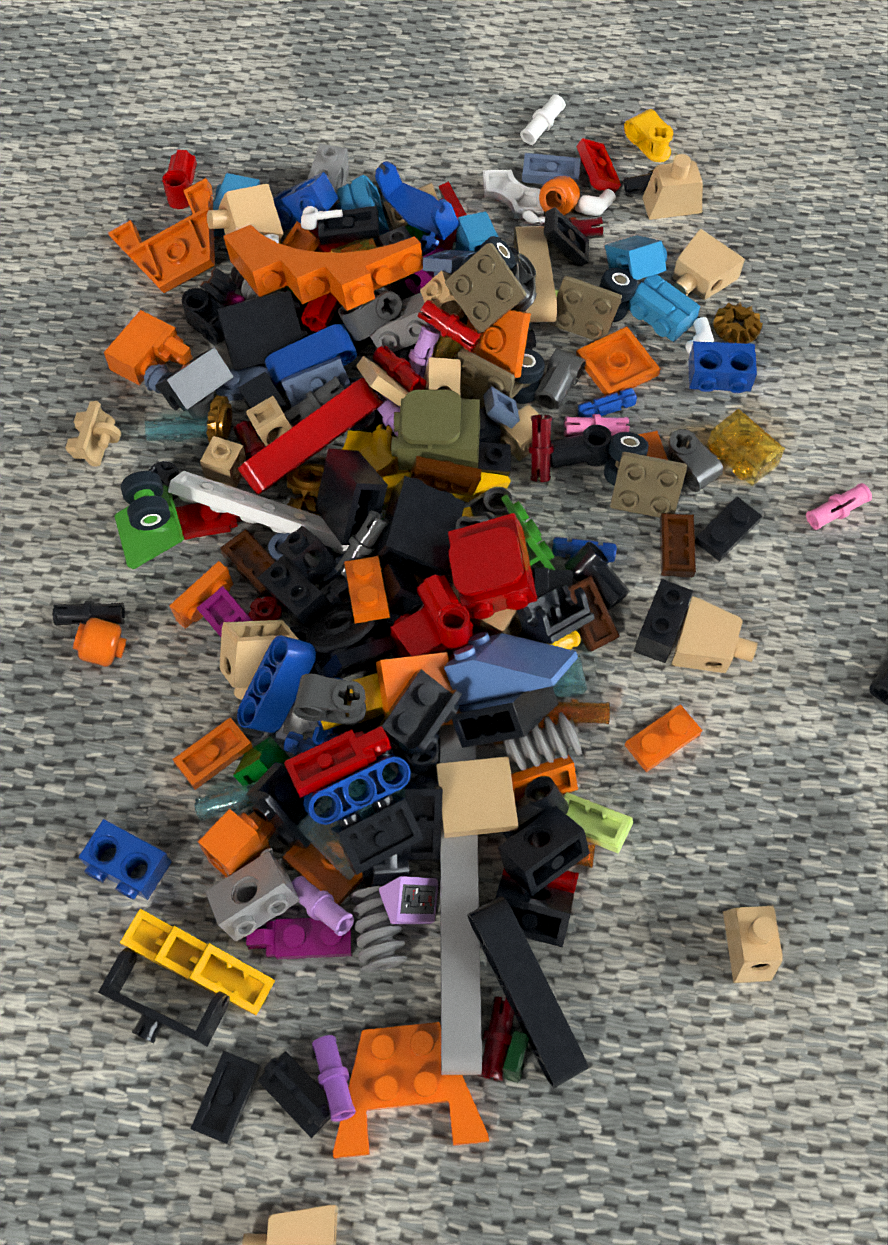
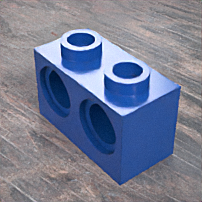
M325 172L278 193L273 198L283 231L292 228L297 221L301 223V216L305 207L313 206L318 211H328L339 199Z
M693 341L688 358L689 389H699L703 392H711L713 390L731 391L732 393L751 392L757 376L755 344Z
M104 819L78 857L87 867L84 871L86 874L101 883H104L106 878L118 884L115 889L132 900H135L137 895L148 900L172 863L164 851ZM116 848L115 856L111 860L101 861V855L105 850ZM147 865V871L142 877L137 879L131 878V873L135 867Z

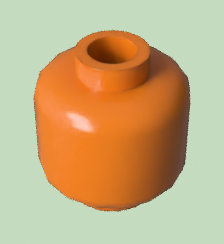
M564 175L556 176L547 181L542 186L539 194V202L543 211L546 212L555 207L563 215L574 210L580 199V189L577 183L572 178Z
M90 618L86 624L80 623L73 649L78 650L80 660L108 667L113 663L115 657L122 659L127 639L121 637L122 630L120 625L98 618Z

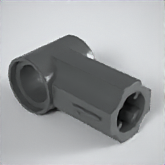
M556 348L548 363L546 374L535 392L534 399L541 406L548 409H558L571 385L577 384L578 380L576 378L579 379L581 377L586 360Z

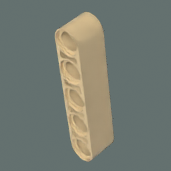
M544 226L515 227L514 248L519 254H524L536 270V299L524 312L531 313L530 322H556L557 300L548 244L544 235Z

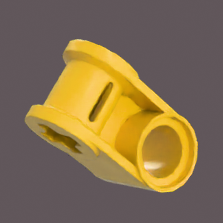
M648 109L625 121L624 131L627 138L651 161L664 162L669 159L671 155L669 142L673 138V129L653 109Z

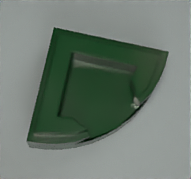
M514 1031L503 1067L505 1079L516 1083L521 1081L525 1065L522 1062L525 1051L528 1048L529 1038L527 1034Z

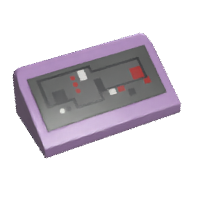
M401 876L379 888L390 923L431 924L435 922L438 893L437 878Z

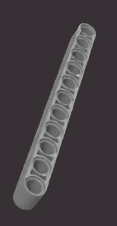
M454 725L441 726L439 728V763L476 760V746L462 748ZM442 818L440 842L441 1075H481L480 944L467 917L468 913L479 908L478 835L444 838Z

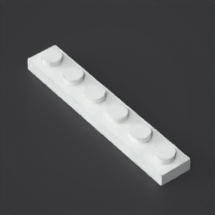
M186 471L181 472L170 480L168 492L178 495L185 502H198L210 506V509L215 512H228L240 516V519L245 522L261 523L270 526L277 533L291 534L303 526L317 536L323 545L332 547L335 552L340 554L345 553L349 545H342L321 516Z

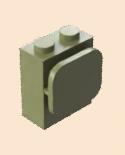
M413 390L406 394L404 398H401L400 412H394V432H398V437H392L391 454L392 457H398L399 470H411L416 456L439 461L446 460L454 464L478 468L480 399H461L460 395L452 390Z

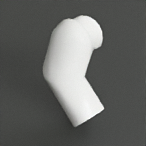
M606 189L599 197L583 195L580 197L575 210L578 213L589 216H600L616 200V195L610 189Z
M706 317L698 318L693 323L696 335L693 337V340L687 341L685 345L689 355L693 341L714 342Z

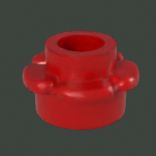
M265 596L263 599L257 598L250 605L251 611L249 616L253 621L279 620L282 615L281 606L270 596ZM268 609V612L262 613V610Z

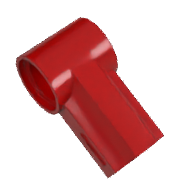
M177 150L175 154L171 155L168 171L162 177L167 202L173 209L189 207L183 190L193 184L197 160L187 150Z
M331 292L309 301L301 316L302 323L314 332L327 328L341 303Z
M435 574L426 578L417 587V592L438 629L440 641L449 648L464 646L470 639V616L468 610L459 603L445 576H437ZM453 623L461 625L458 628L447 627Z

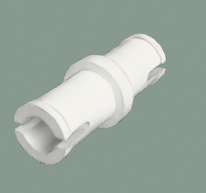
M553 95L542 109L535 111L531 122L520 133L521 139L524 142L533 145L544 131L550 130L554 124V119L566 107L563 98L559 95Z

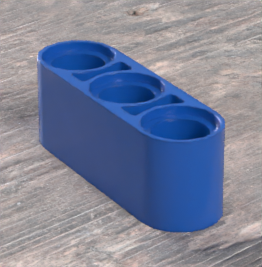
M334 324L273 352L265 359V364L277 391L285 392L281 379L337 356H340L342 364L345 366L356 358L357 352L344 324Z
M283 635L273 639L239 705L237 719L241 727L267 733L279 731L296 700L301 676L309 674L315 662L316 652L313 644Z
M381 754L369 766L304 797V808L315 822L324 825L334 823L402 789L410 780V768L406 761L394 754ZM396 762L399 769L397 776L393 780L385 781L382 776L384 767L388 763ZM356 779H363L365 782L363 794L359 797H350L348 793L350 783ZM319 797H331L332 805L329 811L323 814L314 812V803Z

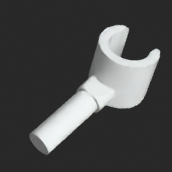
M307 206L304 208L301 216V227L306 230H313L317 228L318 220L343 217L342 209L318 211L313 206Z
M528 210L522 214L526 221L520 223V225L542 226L545 222V217H537L532 211Z

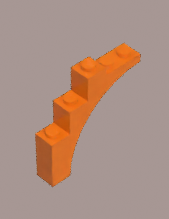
M252 225L223 236L231 263L259 298L285 286L291 289L302 304L331 292L341 305L349 311L374 300V290L423 269L421 243L415 236L383 247L344 253L295 249L267 238Z

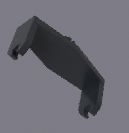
M129 948L123 949L115 960L98 993L141 1015L132 1033L154 1044L161 1027L164 1026L208 1047L227 1010L230 996L221 991L217 992L195 1031L119 994L137 960L136 952Z

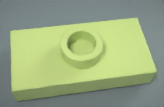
M566 792L564 797L569 805L567 815L584 829L586 840L619 854L633 825V818Z

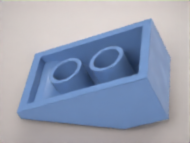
M483 632L470 637L468 640L469 644L456 650L453 653L455 657L444 666L452 690L457 689L462 693L457 701L460 706L554 686L577 660L578 655L574 650L504 633L489 636L487 632Z

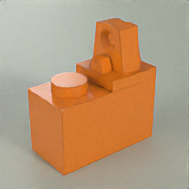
M142 310L136 314L104 351L109 369L139 386L144 381V374L150 366L162 365L169 360L183 366L193 359L190 347L183 344V339L177 335L175 327Z
M229 808L198 843L208 861L227 878L260 857L265 849L270 848L268 840L276 828L271 822L268 823L262 820L255 812L249 816L245 813L238 816Z

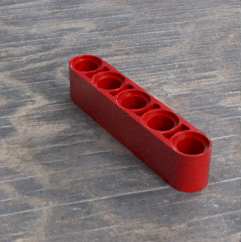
M362 377L244 462L238 468V471L254 492L260 495L375 411L383 402L369 386L365 378Z

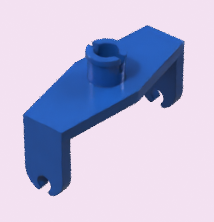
M388 161L383 162V165H385L384 171L380 167L377 168L375 178L385 200L409 225L428 234L434 232L436 233L435 237L445 240L460 226L450 202L445 199L438 201L433 195L403 183L396 167Z

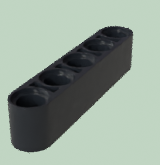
M500 896L468 913L469 923L523 1033L527 1034L529 1038L528 1043L549 1084L556 1088L587 1070V1061L506 899Z

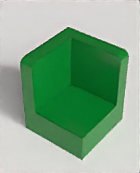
M270 736L243 755L233 776L249 791L275 762L285 766L284 762L290 759V757Z

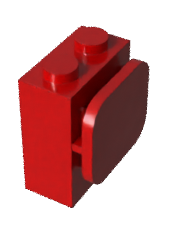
M515 513L448 532L450 542L449 560L453 583L458 590L460 604L468 610L470 619H486L493 616L495 612L506 609H523L528 603L538 601L523 527Z

